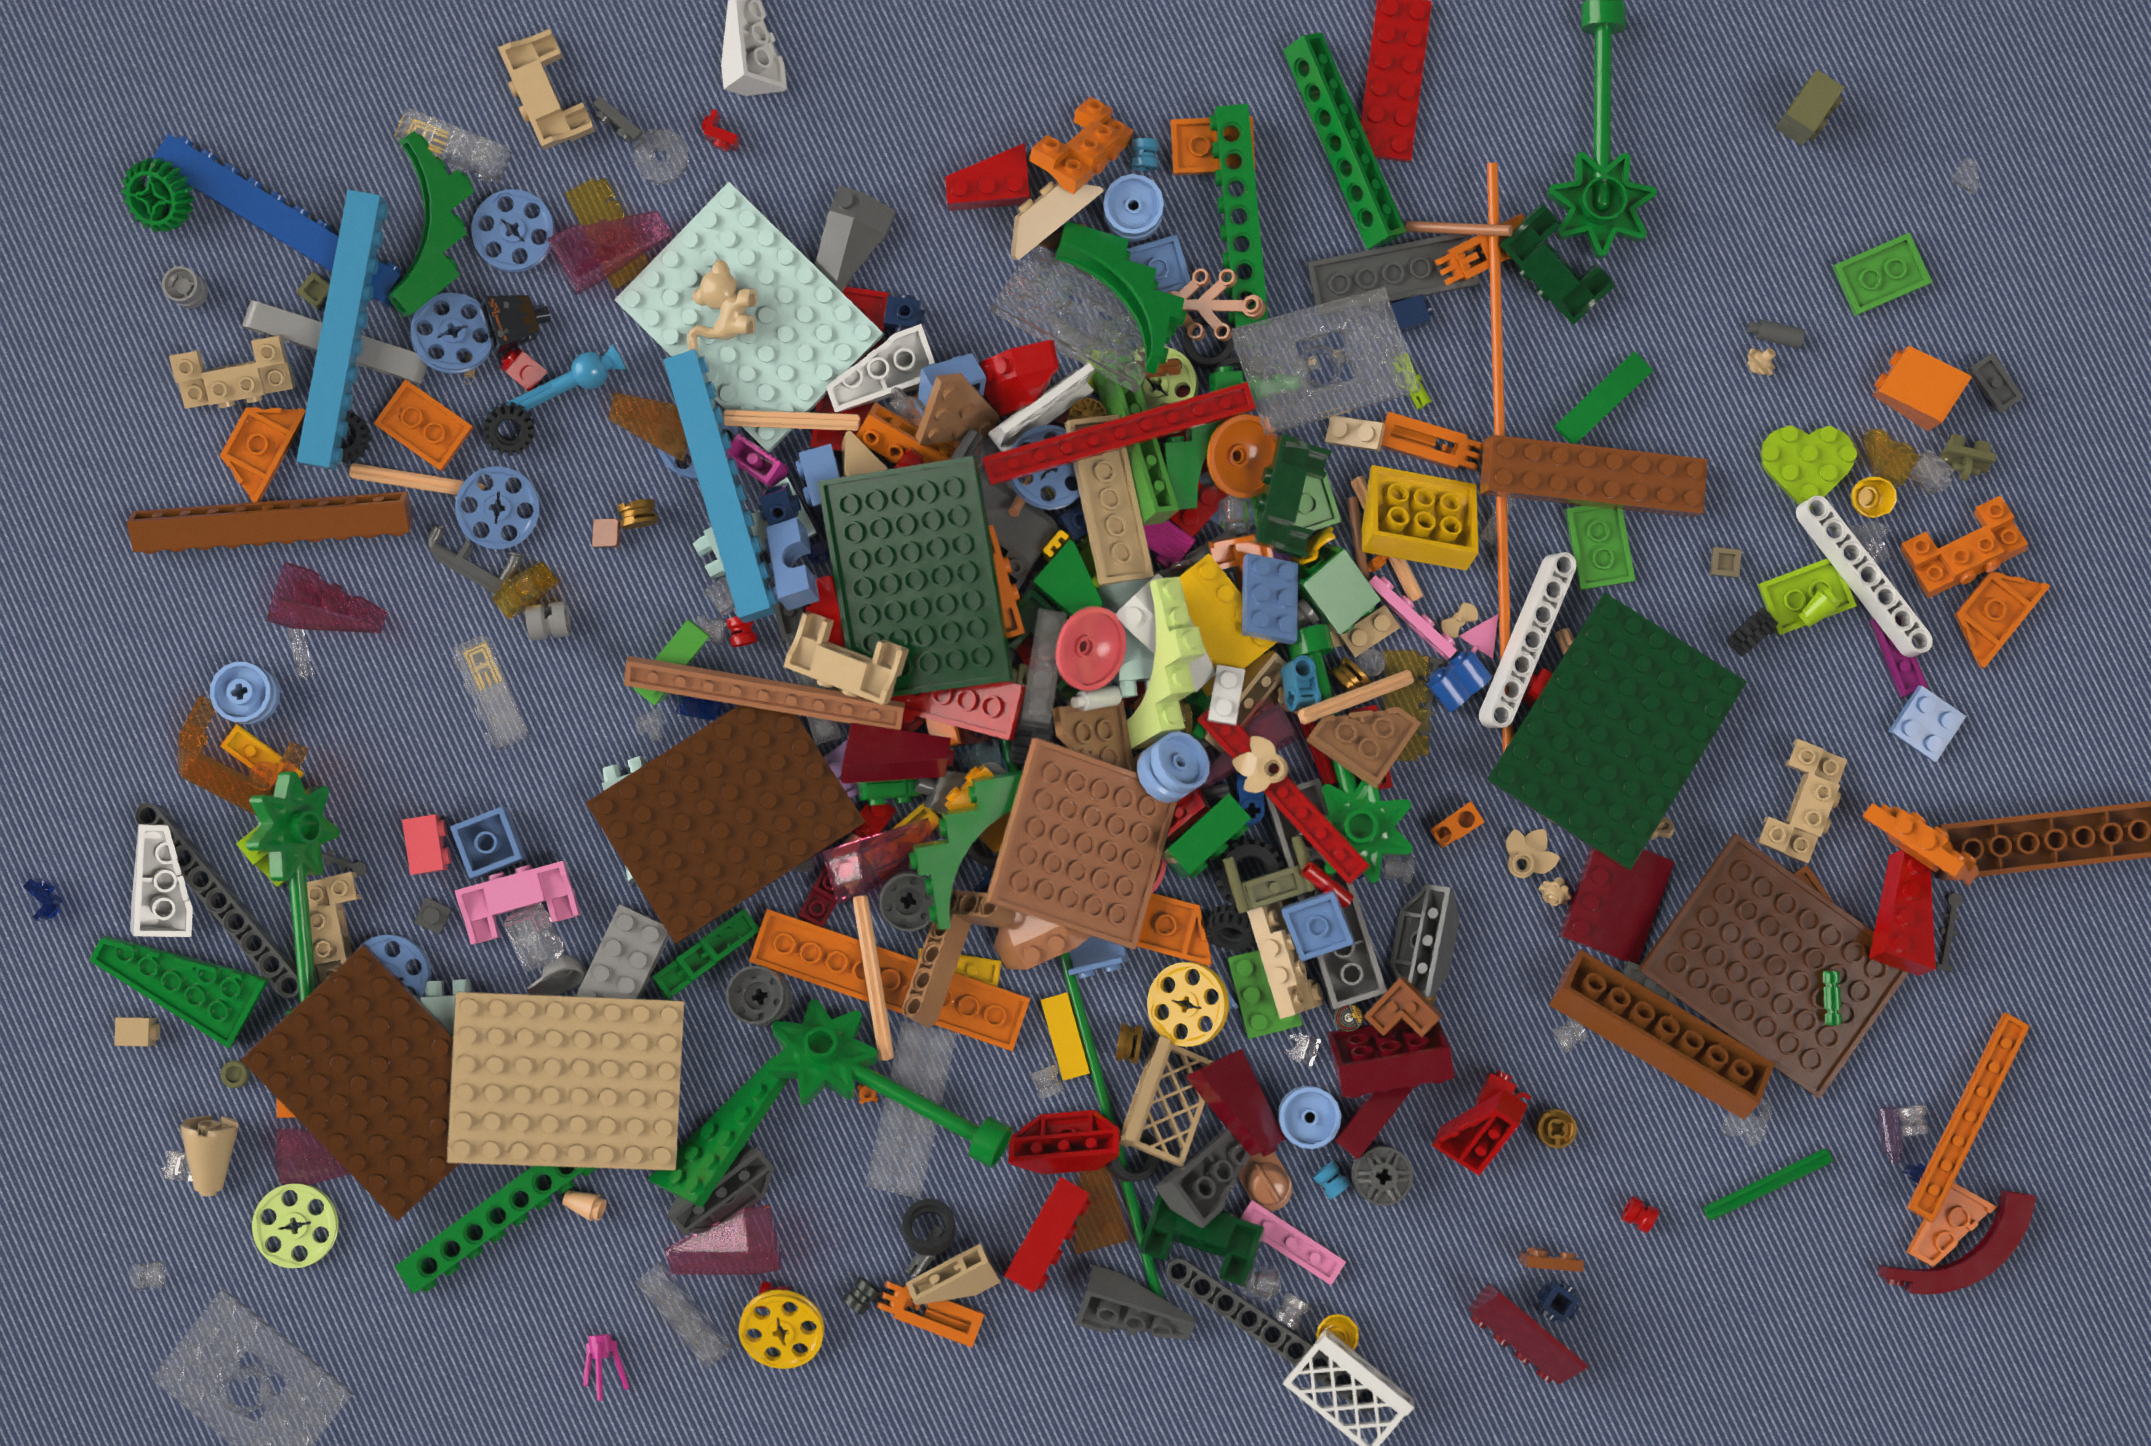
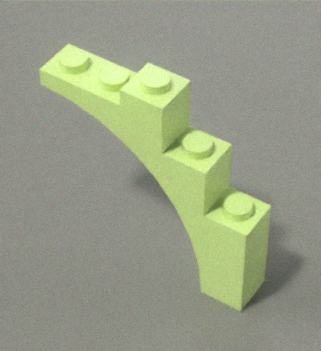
M1179 577L1155 579L1150 582L1156 620V649L1147 691L1137 710L1127 719L1132 750L1148 748L1168 733L1183 730L1185 725L1179 701L1195 692L1189 664L1203 656L1205 651L1199 627H1192Z

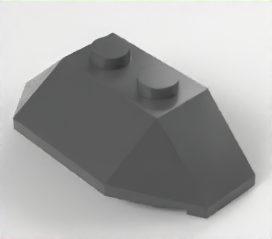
M1425 884L1421 891L1413 896L1400 910L1390 965L1397 979L1404 976L1426 998H1432L1450 972L1459 926V916L1453 888Z
M758 1147L743 1148L702 1208L676 1197L667 1216L683 1235L721 1230L765 1197L771 1174H773L775 1167Z

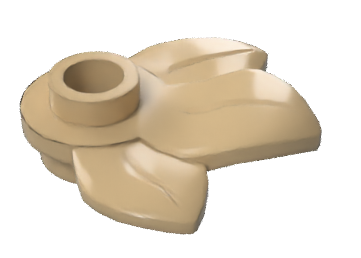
M1252 736L1250 739L1252 752L1239 755L1233 759L1232 763L1239 773L1247 777L1244 783V790L1259 793L1265 791L1271 783L1282 781L1288 773V765L1284 758L1276 754V749L1272 742L1263 737ZM1272 764H1277L1279 766L1278 773L1271 774L1269 767Z
M1516 829L1509 834L1506 840V849L1510 855L1508 869L1513 876L1526 878L1533 872L1545 874L1556 866L1560 857L1555 853L1546 851L1547 833L1545 829L1532 831L1525 837ZM1519 859H1523L1526 862V867L1523 870L1517 867Z

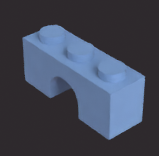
M795 517L766 527L768 539H765V546L771 555L772 562L769 563V570L775 579L776 586L773 587V594L778 603L781 602L788 611L819 601L814 574L806 565L793 568L798 558L811 553L808 532L805 526Z

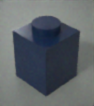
M1422 294L1392 303L1388 308L1396 335L1427 326L1431 320L1430 317L1433 316L1431 305L1428 300L1424 301Z

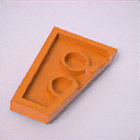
M1953 1183L1935 1221L1930 1223L1923 1219L1906 1253L1934 1267L1958 1245V1241L1963 1236L1979 1225L1978 1222L1988 1213L1993 1212L1997 1206Z

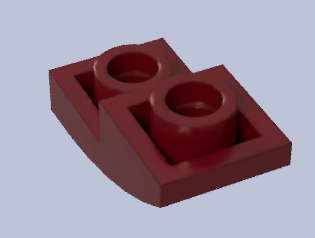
M825 865L798 917L804 921L824 927L850 878Z

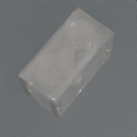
M542 903L515 911L503 922L526 972L555 963L565 952L563 941L556 934L552 926L551 916L545 911Z

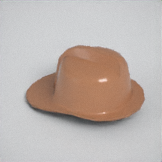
M1261 1153L1250 1156L1247 1164L1242 1167L1238 1175L1250 1199L1267 1210L1275 1211L1281 1209L1289 1202L1292 1195V1183L1286 1170L1274 1153L1264 1157Z

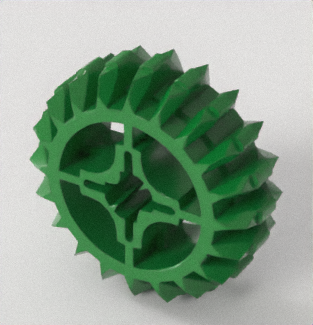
M153 157L146 158L143 161L136 162L132 168L125 172L127 177H124L121 181L126 186L120 191L126 195L122 203H126L130 207L127 213H134V222L142 221L143 229L151 227L153 232H168L173 228L180 227L183 222L190 218L189 213L194 209L190 203L193 202L195 197L189 194L193 187L186 184L188 176L182 177L180 174L181 168L176 167L173 169V161L164 162L163 157L156 159ZM149 175V181L146 182V187H145V186H144L145 180H146V177ZM169 203H171V210L167 214V208H169Z

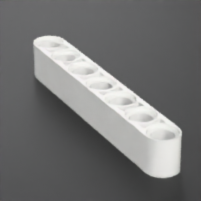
M1813 496L1801 503L1796 510L1798 521L1899 652L1906 657H1915L1928 651L1933 643L1930 632L1831 504L1822 496ZM1810 506L1815 508L1816 516L1810 512ZM1827 528L1832 530L1833 538L1827 534ZM1844 549L1849 552L1850 560L1845 557ZM1861 571L1866 574L1867 582L1862 579ZM1878 593L1883 596L1884 604L1879 601ZM1895 615L1900 618L1901 626L1896 623ZM1912 638L1917 640L1918 648L1913 645Z
M1564 552L1548 555L1540 565L1479 711V720L1487 728L1507 727L1515 717L1575 573L1576 560L1570 553ZM1558 560H1559V562H1560V564H1561V570H1560V571H1559L1558 568H1557V561H1558ZM1547 585H1549L1551 590L1550 596L1546 591ZM1537 610L1540 612V620H1539V621H1538L1537 618H1536V611H1537ZM1526 635L1530 638L1529 646L1526 644ZM1516 660H1518L1520 665L1518 671L1515 668ZM1506 684L1509 687L1508 696H1506L1504 691ZM1495 710L1498 711V715H1499L1497 721H1496L1495 718H1494V711H1495Z

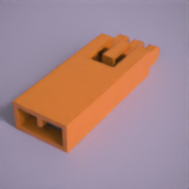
M1521 213L1500 225H1512L1514 230L1521 224L1524 215ZM1477 235L1447 250L1449 254L1435 260L1437 266L1445 262L1448 267L1439 271L1441 276L1450 271L1453 275L1444 280L1446 286L1459 279L1462 281L1467 280L1490 268L1489 235ZM1481 246L1483 250L1481 254L1484 253L1485 258L1470 265V262L1478 259L1479 256L1477 252L1468 256L1465 254ZM1500 246V259L1503 262L1510 258V256Z
M1388 411L1384 421L1386 426L1381 448L1453 470H1457L1459 466L1477 471L1478 465L1468 462L1469 458L1480 460L1481 454L1471 450L1472 448L1483 450V443L1468 439L1466 434ZM1437 438L1455 443L1454 448L1443 444L1441 451L1434 449Z
M886 1280L885 1287L895 1291L894 1294L882 1291L881 1297L891 1302L889 1305L884 1302H878L877 1308L894 1314L893 1318L971 1348L973 1347L985 1312L950 1299L925 1303L928 1307L923 1317L906 1310L908 1306L917 1311L920 1307V1304L915 1305L913 1300H911L907 1285L904 1287Z

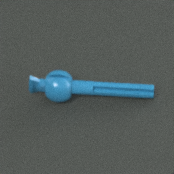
M614 344L610 346L603 356L595 352L582 353L573 361L571 371L506 402V405H510L513 402L516 403L515 406L520 407V405L524 406V411H527L577 386L588 390L599 388L608 378L609 370L626 369L624 361Z

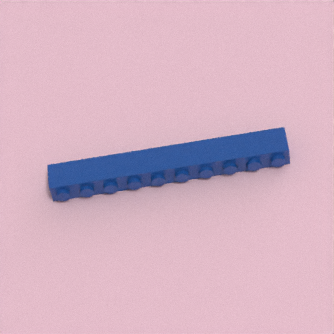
M168 133L154 155V159L163 157L164 162L173 161V169L176 167L181 168V176H188L186 181L188 186L193 187V189L332 273L338 236L330 232L332 229L330 225L320 219L315 223L307 218L309 213L297 205H294L293 208L284 204L286 199L274 191H271L270 194L261 190L263 185L251 177H248L247 180L238 176L240 171L232 165L225 163L222 166L215 162L217 157L209 151L202 149L199 152L192 148L194 143L179 134L178 138ZM389 261L385 265L379 262L376 275L372 276L371 285L374 289L372 298L388 308L391 302L386 295L403 278L400 274L402 270Z

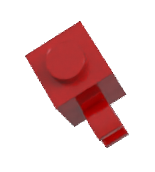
M1498 1070L1495 1075L1488 1072L1474 1103L1479 1104L1502 1090H1506L1513 1095L1517 1085L1510 1082L1512 1079L1510 1075ZM1517 1092L1514 1094V1096L1519 1099L1525 1098L1527 1100H1531L1532 1098L1529 1094L1525 1092Z

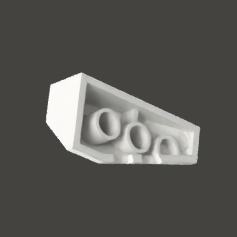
M728 0L721 62L724 90L744 96L781 92L787 89L785 65L782 57L776 55L772 44L775 42L773 33H768L763 20L766 14L761 0Z
M920 324L893 334L881 346L871 351L864 359L826 386L835 413L919 389L921 368L935 363L922 325Z
M1160 573L1155 575L1115 614L1125 627L1154 654L1156 649V620L1150 582L1163 578ZM1205 647V654L1189 664L1195 692L1216 674V670Z
M139 824L130 931L133 936L191 937L193 909L168 825Z

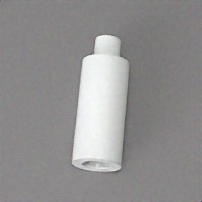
M1111 685L1093 691H1079L1076 697L1071 698L1070 702L1073 708L1087 711L1118 705L1122 700V695L1118 686Z

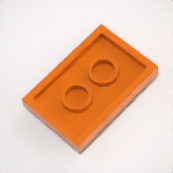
M1250 116L1252 149L1255 170L1253 116ZM1209 118L1171 119L1173 176L1215 174V170H1219L1218 159H1213L1212 142H1217L1216 131L1210 130ZM1226 129L1223 132L1224 138L1229 142H1234L1238 139V133L1234 129ZM1230 156L1226 159V165L1230 169H1238L1241 166L1240 160L1235 156Z
M406 379L373 423L441 472L444 471L474 429L472 425Z

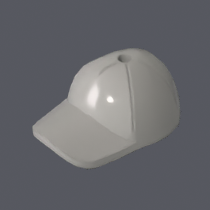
M561 955L551 959L544 965L542 977L527 987V990L532 995L557 996L581 985L586 972L575 957Z

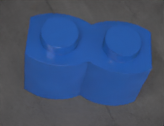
M1461 650L1454 654L1450 659L1451 663L1445 669L1438 668L1429 676L1430 680L1426 684L1442 707L1450 713L1461 706L1471 695L1483 688L1493 678L1474 652L1470 650L1465 652Z

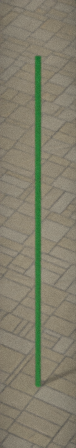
M999 738L1008 773L1019 771L1018 765L1011 764L1009 759L1011 740ZM1068 951L1059 955L1100 1109L1102 1116L1116 1125L1076 975H1069L1068 970L1073 969ZM1120 1145L1118 1156L1120 1165L1129 1171L1123 1147ZM1120 1180L1140 1251V1243L1145 1233V1227L1133 1183ZM1140 1252L1150 1291L1164 1299L1153 1257Z

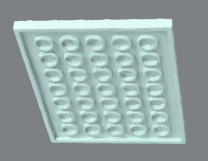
M730 182L712 198L615 299L672 357L690 351L687 337L688 332L698 324L713 328L720 316V309L709 308L707 305H698L692 299L693 293L700 288L703 277L711 271L717 260H723L728 264L730 274L738 282L737 294L745 288L756 289V306L748 307L745 310V315L755 317L754 334H742L729 340L708 339L701 335L697 337L699 346L697 352L701 357L705 356L710 372L706 373L708 382H713L717 392V397L714 399L725 410L810 412L828 393L826 386L849 368L855 366L885 335ZM743 427L769 453L793 429Z

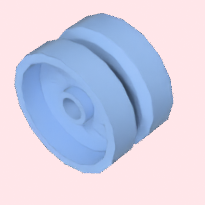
M1136 174L1121 176L1111 183L1105 193L1103 203V216L1110 232L1113 235L1129 239V242L1146 240L1153 235L1162 221L1164 201L1161 190L1154 181L1143 175ZM1133 205L1138 207L1137 210H1130Z
M233 662L223 666L215 674L210 685V699L214 709L223 718L243 725H256L267 720L275 712L280 701V688L276 678L267 669L248 662Z
M1180 731L1170 732L1141 753L1137 761V774L1140 783L1148 794L1156 800L1172 803L1179 801L1205 783L1209 775L1210 762L1206 751L1194 737Z
M1304 1085L1292 1089L1283 1097L1278 1106L1277 1120L1282 1133L1290 1142L1301 1148L1315 1149L1325 1146L1335 1138L1340 1128L1341 1113L1338 1103L1328 1092L1316 1086ZM1312 1112L1315 1115L1314 1121L1306 1122L1304 1119L1305 1114Z

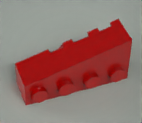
M1899 850L1889 855L1869 959L1921 976L1936 970L1931 869L1905 851Z
M1059 1177L1041 1208L1040 1214L1030 1227L1024 1242H1022L1015 1253L1011 1265L1006 1269L1002 1277L1030 1293H1034L1036 1288L1041 1291L1049 1278L1045 1274L1049 1265L1055 1266L1063 1253L1059 1249L1064 1239L1070 1241L1077 1228L1073 1224L1078 1214L1084 1216L1090 1206L1091 1201L1087 1200L1090 1193L1063 1177Z

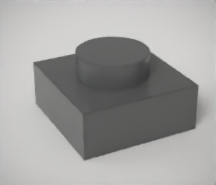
M425 898L414 923L435 933L442 934L453 909L430 898Z

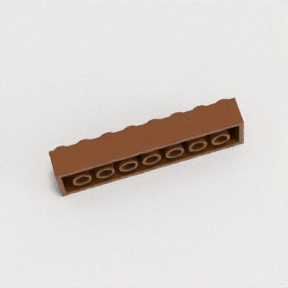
M1492 435L1484 439L1480 495L1694 518L1704 514L1708 459Z
M2151 801L1933 826V829L1939 827L1949 835L1948 839L1954 850L1960 854L1962 851H1965L1976 859V865L1980 872L1977 877L2151 857ZM1940 868L1938 869L1940 881L1954 880L1951 875Z
M1581 949L1566 966L1549 1004L1554 1009L1743 1120L1760 1104L1775 1064Z

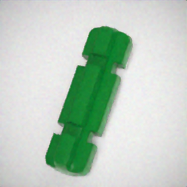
M1836 970L1824 971L1823 983H1826L1824 987V1008L1827 1009L1825 1023L1829 1026H1838L1842 1024V1013H1839V1010H1841V988L1838 987L1840 973Z

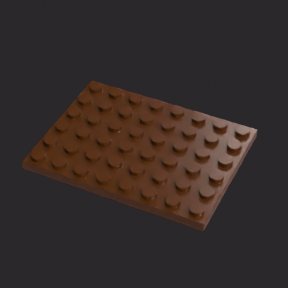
M743 705L735 707L585 802L675 944L686 939L866 823L796 714Z
M1733 833L1637 969L1736 1041L1774 1062V1068L1818 1099L1823 1096L1908 975V972L1869 959L1874 935L1871 929L1737 833ZM1828 970H1836L1840 973L1838 987L1841 988V1010H1839V1013H1842V1024L1838 1026H1829L1825 1023L1827 1009L1824 1008V987L1826 983H1823V972Z
M363 944L240 1059L396 1222L460 1164L447 1163L454 1036L366 944Z

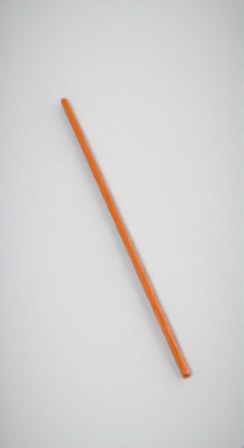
M1487 163L1488 224L1500 225L1498 163ZM1489 235L1494 435L1505 436L1500 236ZM1496 496L1501 661L1511 637L1507 497ZM1507 684L1504 689L1506 696H1508L1509 694V687L1507 686ZM1513 721L1509 726L1502 728L1503 752L1513 738Z

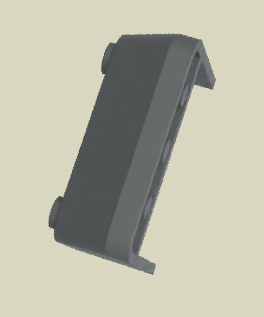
M979 471L988 526H994L999 545L1008 550L1006 556L1012 572L1009 574L1017 579L1016 586L1018 593H1020L1027 585L1042 559L1043 549L1056 535V522L1052 517L1026 502L1017 517L1010 516L1008 510L1016 494L1001 484L989 487L986 475Z

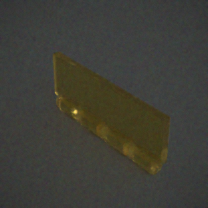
M592 178L566 192L565 195L614 290L633 281L650 262L642 247L631 251L633 247L639 244V241L629 223L619 227V224L625 222L627 218L618 200L606 202L615 196L607 179L603 178L596 182Z
M1384 651V678L1405 670L1411 671L1414 682L1409 686L1384 695L1385 710L1387 708L1399 707L1421 722L1396 761H1418V756H1429V736H1418V731H1429V708H1418V703H1429V689L1426 686L1428 681H1418V676H1429V656H1418V651Z

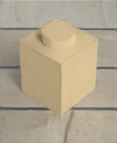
M115 1018L114 1046H155L156 1040L160 1038V1025L157 1024V1018Z

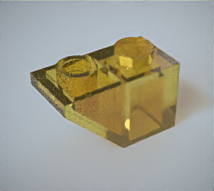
M1871 428L1864 433L1862 438L1872 473L1876 477H1882L1890 481L1894 487L1898 488L1905 483L1920 455L1914 453L1915 449L1904 442L1898 444L1891 440L1890 435L1884 430L1878 428L1874 430Z
M541 561L505 581L492 600L510 620L524 612L526 606L534 605L556 587L560 581L546 564Z

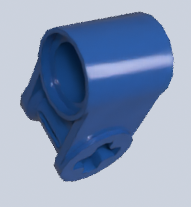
M1236 772L1238 804L1244 810H1247L1249 805H1253V809L1258 810L1259 813L1254 816V819H1250L1246 823V825H1256L1264 816L1265 793L1263 791L1259 793L1245 791L1244 783L1247 777Z

